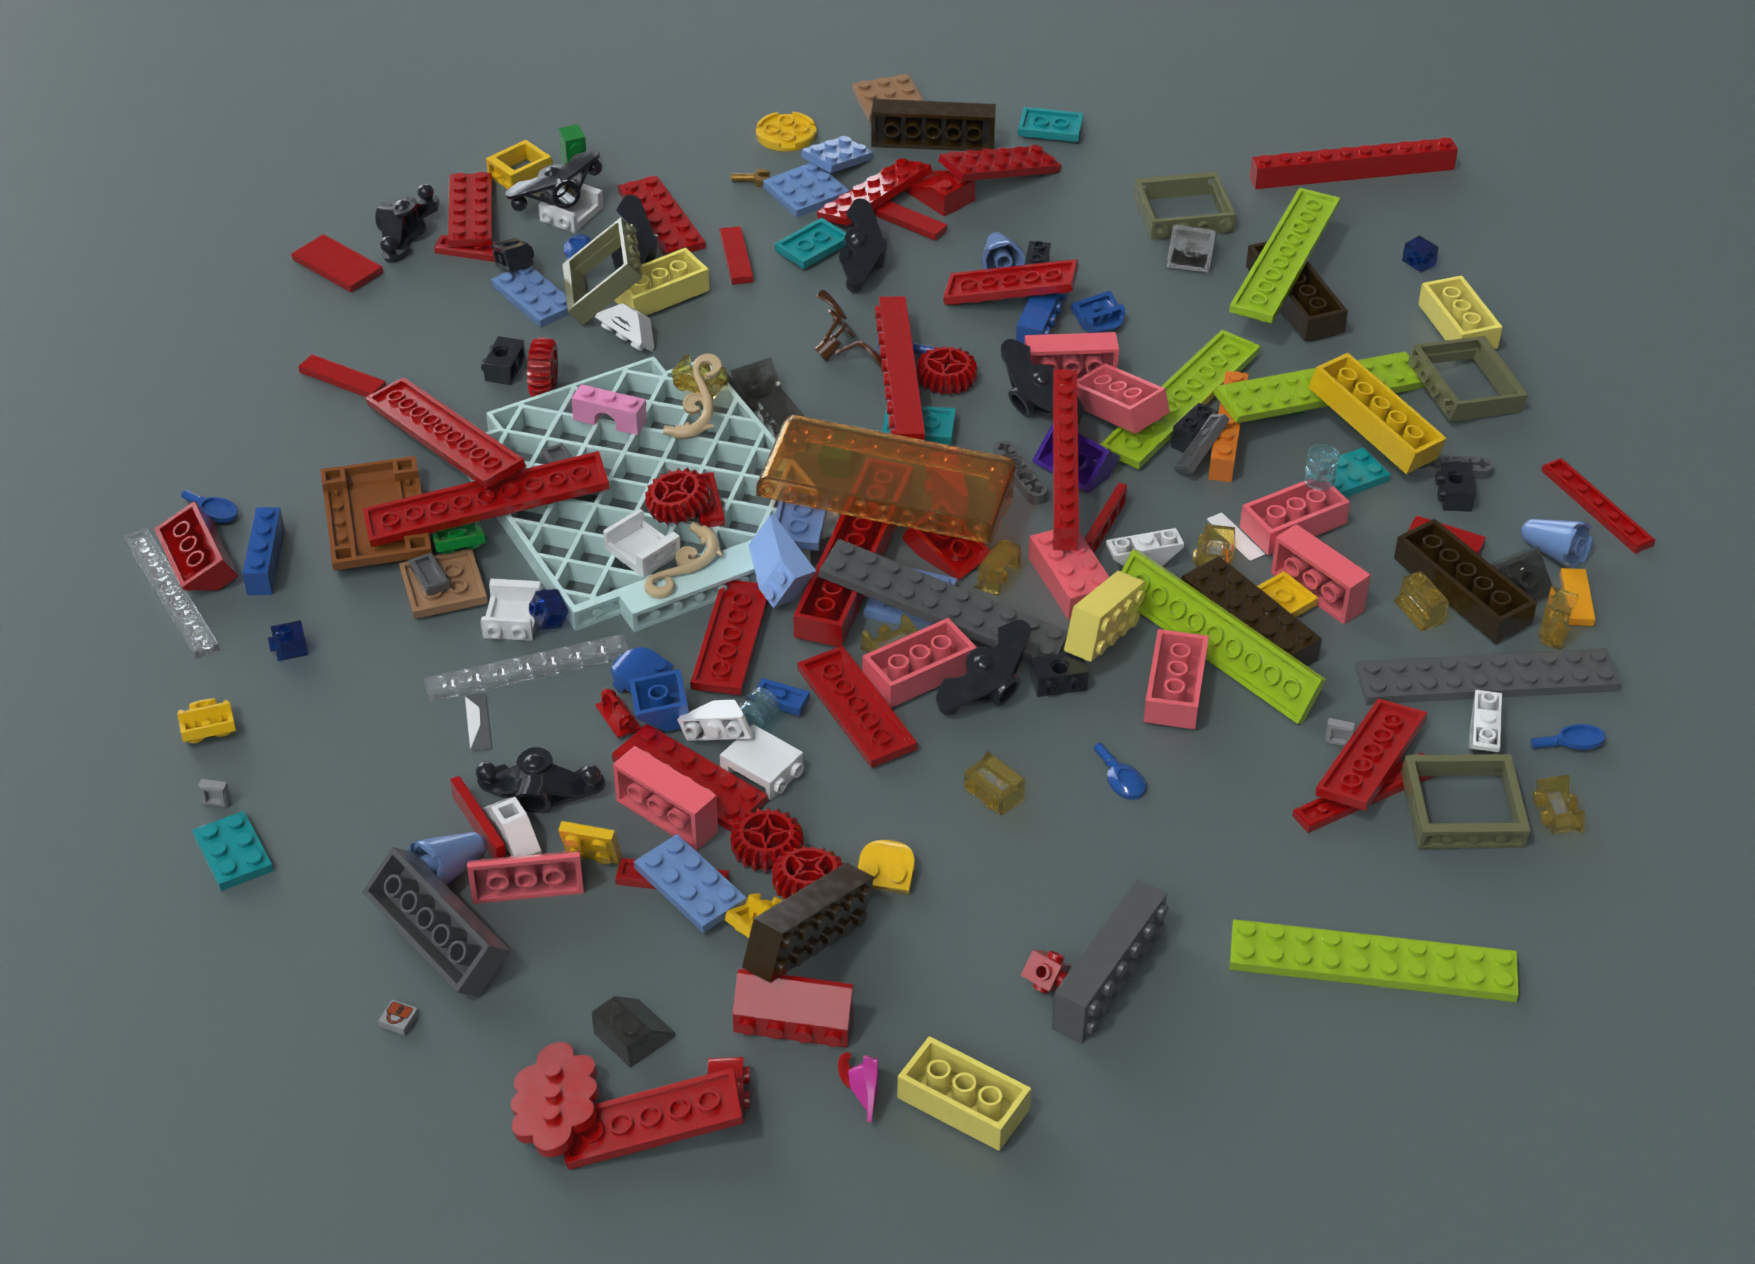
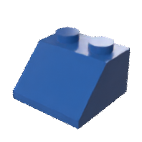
M680 669L629 679L636 719L666 732L681 729L677 719L682 715L688 714L689 709Z

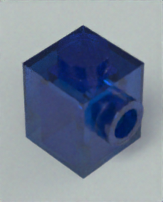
M1419 235L1405 243L1402 261L1422 273L1436 265L1439 247Z
M558 589L535 591L528 607L529 613L534 618L539 630L562 628L569 612Z
M301 620L270 626L272 637H267L270 652L276 651L278 661L308 655Z

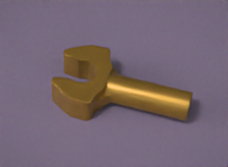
M759 168L754 174L731 173V181L754 182L756 187H763V180L770 178V171Z

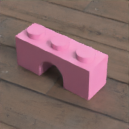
M582 384L571 398L573 420L595 425L601 415L606 413L614 419L617 431L638 435L647 422L646 399Z

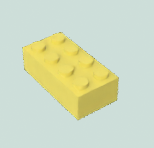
M687 248L680 249L642 264V279L614 301L618 305L622 303L647 316L709 291V269Z
M1462 275L1422 283L1418 305L1445 341L1485 336L1494 349L1498 348L1502 325Z
M1117 571L1073 606L1064 651L1091 662L1097 656L1102 655L1110 645L1113 646L1116 640L1124 636L1131 627H1135L1140 618L1138 608L1145 596L1143 591L1145 581Z
M929 1036L898 1075L897 1098L1000 1151L1030 1110L1031 1088Z

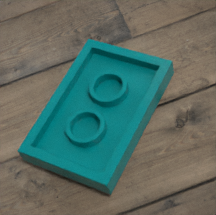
M1023 107L1018 126V136L1078 142L1084 113Z
M820 218L774 243L776 252L805 269L846 246L844 241L846 232Z
M921 406L925 430L924 443L951 445L956 408ZM885 410L882 440H890L888 415L891 414H887V410Z
M1364 447L1306 467L1304 470V476L1307 479L1322 474L1345 497L1389 482L1390 473Z
M245 811L192 830L194 839L220 891L273 872L272 863Z

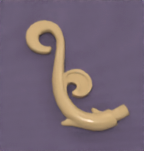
M703 354L695 359L693 374L700 393L692 392L683 400L684 411L691 415L699 413L700 407L696 405L702 404L703 411L701 416L692 424L687 422L683 426L676 425V427L664 425L663 435L674 436V439H689L701 434L705 430L714 428L713 424H709L713 415L712 396L699 369L703 364H709L712 366V370L705 373V377L711 379L719 375L722 370V362L716 355Z
M693 522L689 530L697 534V537L701 539L702 545L706 544L705 552L698 557L695 548L691 546L680 548L675 555L676 563L679 566L649 576L644 583L645 592L653 598H666L674 591V582L670 577L695 572L712 562L716 555L722 557L723 553L720 549L716 533L706 525L701 526ZM665 578V586L657 587L654 585L657 580Z

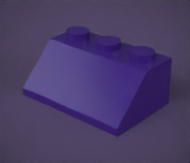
M1053 423L1032 462L1052 473ZM1078 433V488L1089 493L1110 477L1121 456Z

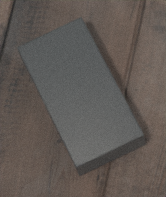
M432 553L408 560L411 571L427 596L451 588L448 578Z

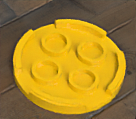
M794 111L792 114L778 115V112L766 115L759 120L756 128V138L759 143L776 151L803 149L812 144L817 136L814 120L805 114Z

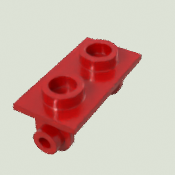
M604 689L601 692V702L596 703L595 707L615 736L620 738L640 730V725L619 695L616 696V692L612 689Z

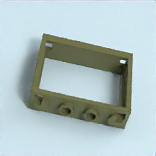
M1217 171L1135 179L1134 198L1151 240L1234 232L1236 214ZM1211 194L1219 214L1155 219L1148 200Z
M621 217L563 263L567 310L582 325L642 279V265L640 263V252L638 251V240L636 237L637 230L633 224L630 225ZM622 247L624 264L586 294L584 275L618 248Z
M1485 336L1415 344L1408 360L1409 365L1450 422L1519 413L1522 411L1528 397L1527 392ZM1474 359L1500 396L1459 401L1433 363Z
M1416 754L1405 756L1401 776L1418 849L1525 848L1531 830L1511 754ZM1501 775L1513 823H1429L1418 776Z

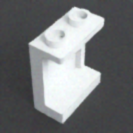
M583 184L580 190L579 201L568 209L540 202L538 204L540 221L576 233L604 208L602 190Z
M641 509L629 514L603 531L605 550L643 578L673 560L676 552L680 549V536L675 532L664 536L645 522L644 511Z
M491 579L489 584L491 597L486 616L481 618L483 638L533 641L542 603L541 582Z
M752 725L750 727L753 734L752 738L735 740L720 754V767L732 774L737 771L766 789L768 799L772 800L778 794L783 793L787 785L802 774L804 770L803 752L761 728Z

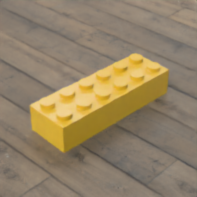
M1345 353L1316 367L1308 388L1405 474L1438 459L1447 438L1353 356Z

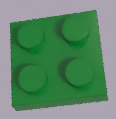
M479 521L431 533L436 551L442 554H450L455 552L456 549L463 547L475 549L480 547V544L486 543Z

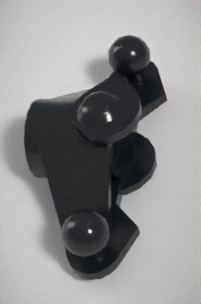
M590 150L576 154L565 164H552L543 168L538 173V177L532 180L519 181L505 193L507 199H511V207L518 212L524 211L528 205L525 197L556 205L563 209L573 207L580 199V190L587 173L596 176L602 171V164L598 160L600 157L597 150Z
M422 184L418 187L417 194L421 199L419 202L414 197L407 196L395 203L382 202L378 205L375 221L378 229L382 232L380 248L383 250V258L386 262H394L409 252L408 241L421 236L426 231L427 227L423 221L424 218L438 211L439 199L434 195V189L431 185Z
M626 195L616 211L627 223L633 224L637 230L636 237L638 240V251L640 252V263L642 265L655 260L658 234H654L640 198L636 195ZM622 247L611 254L615 270L624 264Z
M863 198L855 199L846 213L855 224L854 228L846 232L844 237L846 246L841 249L839 254V261L847 278L846 288L851 292H858L872 271L876 268H883L887 250V239L883 238L871 204Z
M1014 339L1005 340L1001 345V358L1006 364L1012 387L1008 392L1011 403L1025 417H1029L1031 414L1053 416V370L1055 369L1045 364L1034 365L1030 361V346ZM1077 395V414L1079 424L1081 418L1083 417L1084 409Z
M1015 620L998 627V643L993 648L979 647L971 651L966 659L967 673L963 677L944 678L936 695V702L942 714L953 715L958 707L969 704L993 702L996 706H1001L1014 695L1021 682V679L1016 674L1031 635V627L1028 622Z
M531 747L524 750L516 760L517 765L510 768L506 764L495 767L493 763L488 761L481 762L476 767L477 783L482 790L504 799L516 797L525 811L542 813L548 811L553 806L596 795L606 785L605 779L596 765L582 766L573 772L553 764L550 752L541 747Z

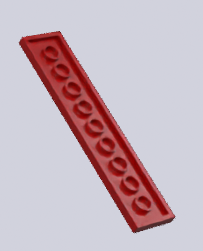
M404 377L365 397L369 407L485 489L495 486L499 481L508 476L515 475L519 470L526 467L524 459Z
M596 451L519 470L515 475L508 476L499 481L495 486L487 489L473 481L362 508L370 545L375 547L404 540V536L433 533L608 490L610 486L600 453Z

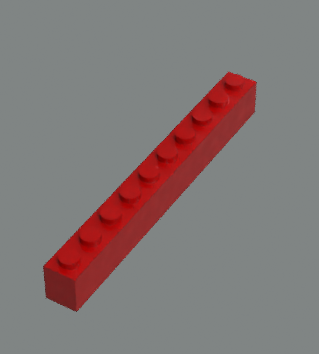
M1443 137L1432 140L1422 139L1411 142L1402 141L1400 143H1382L1370 146L1362 145L1339 149L1261 155L1252 157L1249 178L1255 189L1449 171L1455 169L1458 148L1452 138Z
M906 296L879 297V306H875L878 345H880L885 400H887L886 410L887 414H891L888 415L890 443H895L896 453L924 452L925 430Z
M1053 370V550L1078 551L1077 370Z

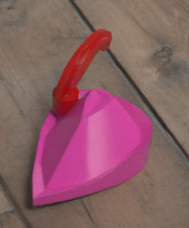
M845 1052L838 1060L840 1079L847 1088L853 1091L866 1109L867 1122H872L878 1095V1058L863 1055V1063L850 1068L847 1061L851 1059V1054Z

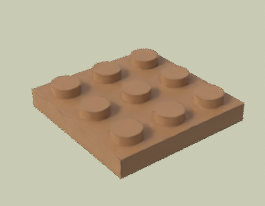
M909 74L852 83V92L869 122H871L873 99L924 101Z
M472 549L434 556L448 578L451 588L430 596L425 594L411 571L409 563H399L400 573L414 619L488 603Z

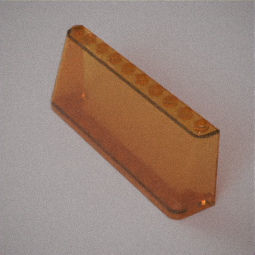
M790 415L783 422L758 479L756 496L991 544L1013 500L1016 466L1010 458L1001 455Z

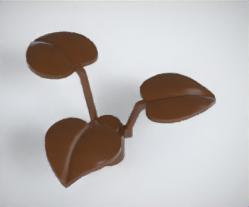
M820 290L816 298L825 301L836 311L831 308L828 309L834 323L822 338L823 340L814 347L815 350L827 361L834 353L839 355L843 351L860 346L875 358L881 368L879 354L862 340L839 348L841 342L837 337L844 329L851 337H855L856 334L850 325L844 321L847 319V316L834 298L825 290ZM839 323L841 325L840 329L833 335L832 333Z

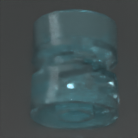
M1317 444L1309 448L1304 473L1306 485L1317 490L1329 489L1334 485L1339 460L1337 449L1327 444Z
M757 687L748 694L739 707L749 727L755 725L763 730L768 721H771L778 713L780 704L775 695L769 690Z

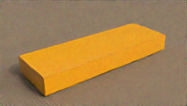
M1561 568L1560 580L1568 624L1594 626L1596 619L1586 569Z

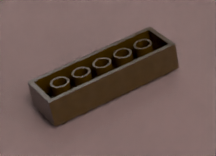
M873 99L871 147L950 151L994 149L996 104Z
M1267 241L1248 245L1246 267L1249 271ZM1307 261L1280 311L1304 341L1345 332L1348 310Z
M1436 519L1398 536L1394 559L1494 643L1532 625L1537 601Z
M1220 556L1182 575L1181 580L1306 666L1319 660L1322 638Z
M846 862L755 917L742 968L771 983L779 977L785 976L788 971L796 966H800L810 957L816 956L821 950L831 946L841 937L847 936L855 928L861 927L867 918V912H865L867 903L873 895L872 884L874 876Z

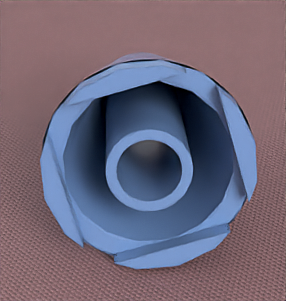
M994 232L988 236L982 257L983 269L1025 265L1023 250L1001 232Z
M1530 519L1524 523L1521 529V535L1526 543L1567 568L1578 569L1579 567L1576 565L1587 560L1593 544V537L1589 536V530L1593 531V527L1590 523L1583 521Z
M466 832L417 840L409 845L408 851L414 852L447 886L467 870V863L469 861L479 860L485 855L486 842L478 833Z

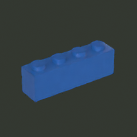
M1068 292L1064 294L1051 293L1044 296H1030L1017 323L1016 340L1024 344L1025 335H1050L1051 327H1055L1057 314H1061L1063 301L1066 302Z
M280 507L256 508L242 573L247 595H272L285 530Z

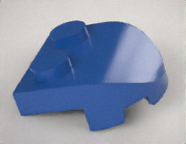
M1111 291L1074 302L1070 307L1080 326L1089 333H1106L1117 330L1122 325L1125 316L1124 305H1118Z
M638 647L630 649L621 654L611 667L610 673H612L614 680L613 686L621 694L625 689L631 693L629 679L671 671L674 665L649 648Z

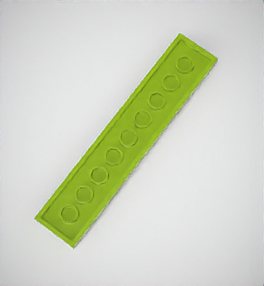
M1299 187L1232 300L1229 312L1262 322L1272 323L1339 207V197Z
M1222 329L1161 386L1166 389L1169 414L1145 427L1141 432L1132 433L1118 427L1100 445L1120 455L1119 461L1140 469L1172 438L1173 425L1198 403L1206 405L1215 397V387L1224 384L1225 372H1241L1260 353L1261 346Z
M1406 351L1357 360L1394 393L1426 388L1409 365L1408 360L1410 356ZM1316 368L1218 385L1214 390L1215 396L1235 423L1328 406L1308 388Z
M1132 549L1121 572L1145 581L1143 587L1145 596L1139 605L1138 612L1164 630L1209 636L1206 660L1295 723H1304L1326 679L1137 549Z
M1233 919L1229 970L1517 1002V951Z

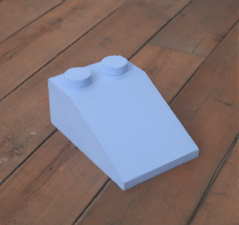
M771 514L750 542L749 549L759 589L771 606L775 608L794 601L816 570L776 516Z

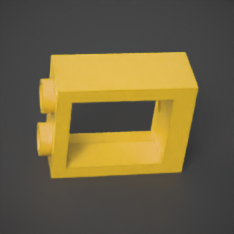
M524 140L487 157V173H492V179L508 190L519 181L532 180L538 177V173L543 168L552 165L553 161L549 154H546L529 141ZM526 159L531 162L516 170L510 168Z

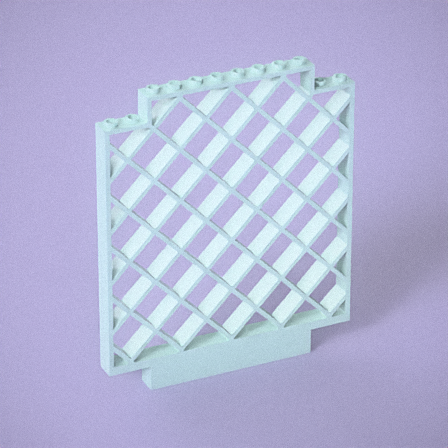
M654 356L486 413L488 432L485 433L512 451L533 455L530 462L525 461L526 467L523 469L546 464L541 457V450L560 443L564 444L573 457L599 451L604 468L612 469L609 476H607L610 489L592 493L593 495H598L594 503L567 499L523 510L544 514L540 522L515 518L518 512L496 517L575 631L621 614L631 629L636 632L715 602L719 589L725 587V590H727L725 585L727 582L738 580L758 583L749 544L771 514H776L781 490L821 494L721 374L711 379L705 377V373L712 370L711 365L703 364L699 371L712 396L713 406L729 408L727 414L713 412L709 424H713L714 428L705 431L717 433L714 439L699 436L689 439H674V436L663 435V430L650 428L653 422L674 426H683L687 422L692 424L699 419L703 411L701 410L702 404L696 405L700 407V412L691 415L684 411L683 406L663 403L666 397L684 400L692 392L700 393L693 374L694 362L665 371ZM581 384L625 395L628 390L652 394L650 400H646L647 422L638 435L617 431L615 421H612L613 418L606 413L601 415L595 425L573 420L572 396ZM524 426L547 429L545 436L525 433L522 430ZM563 433L585 436L586 439L584 443L563 440L560 437ZM730 436L756 440L754 446L727 441ZM601 440L625 444L623 450L598 445ZM640 447L665 451L662 458L637 453ZM678 454L704 458L701 465L677 461L676 458ZM717 461L743 465L744 467L741 472L715 468ZM678 468L681 471L689 468L690 471L696 470L699 474L714 472L717 489L731 492L728 499L720 497L725 525L709 527L718 536L720 548L725 549L722 550L723 556L716 555L712 562L695 572L670 577L674 582V591L670 596L661 599L649 596L645 592V580L649 576L663 571L665 568L670 569L679 566L675 558L644 578L635 571L620 569L623 562L605 550L604 535L595 533L598 525L609 527L636 510L641 509L644 511L645 522L664 536L675 532L680 536L681 541L701 544V539L697 537V534L689 530L690 525L693 523L692 521L687 520V523L682 521L677 526L672 522L667 526L665 522L659 523L658 520L653 519L645 504V492L648 491L647 486L653 484V479H659L660 474L665 475L669 473V470L673 472ZM757 468L784 473L781 480L754 475ZM626 472L651 477L648 484L623 478ZM744 494L772 499L769 506L742 501ZM613 498L638 503L635 510L609 506ZM830 503L821 539L832 535L839 520V514ZM559 517L584 522L580 530L555 525ZM732 521L757 525L759 528L756 533L729 529ZM544 544L569 549L565 558L540 553ZM706 546L702 553H697L698 557H700L705 552ZM800 549L811 563L810 550ZM584 552L610 557L606 566L580 561ZM665 578L657 580L654 585L657 587L665 586ZM569 580L595 585L591 594L565 589ZM610 588L617 589V590L608 592Z

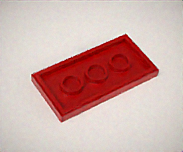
M324 234L291 253L292 260L351 293L383 273L381 265Z

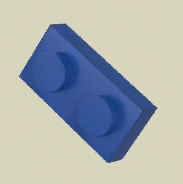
M765 678L761 679L752 694V702L798 716L801 715L810 700L809 691Z

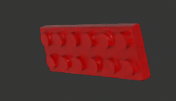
M1039 145L1028 147L1015 146V148L1000 147L999 149H983L979 151L966 150V152L951 151L940 154L938 160L960 181L1060 173L1062 166Z
M906 158L898 159L891 166L881 169V172L875 176L868 177L862 184L854 186L849 192L839 195L833 202L826 203L823 208L816 211L818 219L823 218L828 222L848 226L853 221L846 213L855 199H866L874 210L931 174L932 167L930 164H924L921 161L914 162Z
M459 172L450 174L448 246H491L492 173L476 172L465 174Z
M657 175L618 185V193L622 198L626 195H636L640 198L654 234H658L657 247L663 256L683 248H687L691 253L706 249L705 240Z
M1073 259L951 273L943 296L944 304L959 305L968 302L980 303L986 300H1003L1014 297L1044 296L1051 293L1064 294L1073 291L1079 269L1078 260Z
M732 580L725 583L727 590L724 587L718 591L690 681L691 690L740 696L742 694L768 600L760 591L758 583Z
M843 646L797 663L799 673L870 768L917 750L916 740Z
M1378 698L1317 785L1316 796L1366 811L1426 722L1427 712Z
M649 724L644 725L612 753V761L616 762L631 748L636 746L644 752H649L662 763L670 765L682 775L690 777L700 786L710 789L717 798L718 824L732 832L733 824L739 820V816L746 817L747 811L755 813L757 807L761 809L768 802V795Z
M734 1068L594 1104L597 1112L596 1121L587 1130L574 1134L572 1146L564 1153L565 1164L568 1170L744 1124Z

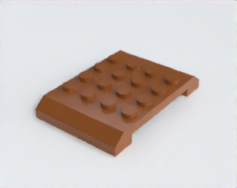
M416 456L320 469L333 571L409 560L432 553L429 533L404 536V540L371 547L362 508L422 494Z

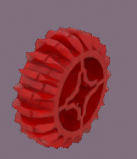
M546 337L535 338L530 344L527 365V383L529 394L532 397L555 390L559 371L558 348L554 339Z
M943 345L942 348L934 347V350L927 349L926 353L921 354V358L918 359L916 368L917 379L920 385L924 386L925 390L931 389L932 393L939 392L940 395L946 393L949 396L951 393H956L959 395L960 391L967 392V388L972 387L976 381V361L974 356L969 355V351H962V348L955 349L953 346L947 348Z
M678 468L673 472L669 470V473L665 475L660 474V478L653 479V484L648 485V491L645 492V504L653 519L658 520L659 523L665 522L667 526L672 522L677 526L679 522L684 521L687 523L688 519H695L697 514H703V509L708 507V502L711 500L710 488L703 475L699 474L696 470L690 471L689 468L683 471Z
M769 806L766 811H761L757 807L755 813L747 811L746 817L739 816L737 823L733 824L730 835L731 851L735 855L737 862H742L744 868L752 866L754 872L758 869H763L766 874L768 869H773V864H775L777 857H782L784 851L791 852L792 847L796 849L802 848V845H804L803 830L801 825L798 824L797 818H791L789 812L782 814L780 808L776 811H771Z
M802 845L801 849L792 847L791 852L784 851L782 857H777L775 864H773V889L776 890L777 896H783V900L844 863H842L841 857L835 856L834 851L826 852L825 847L821 849H816L814 845L811 848H806Z

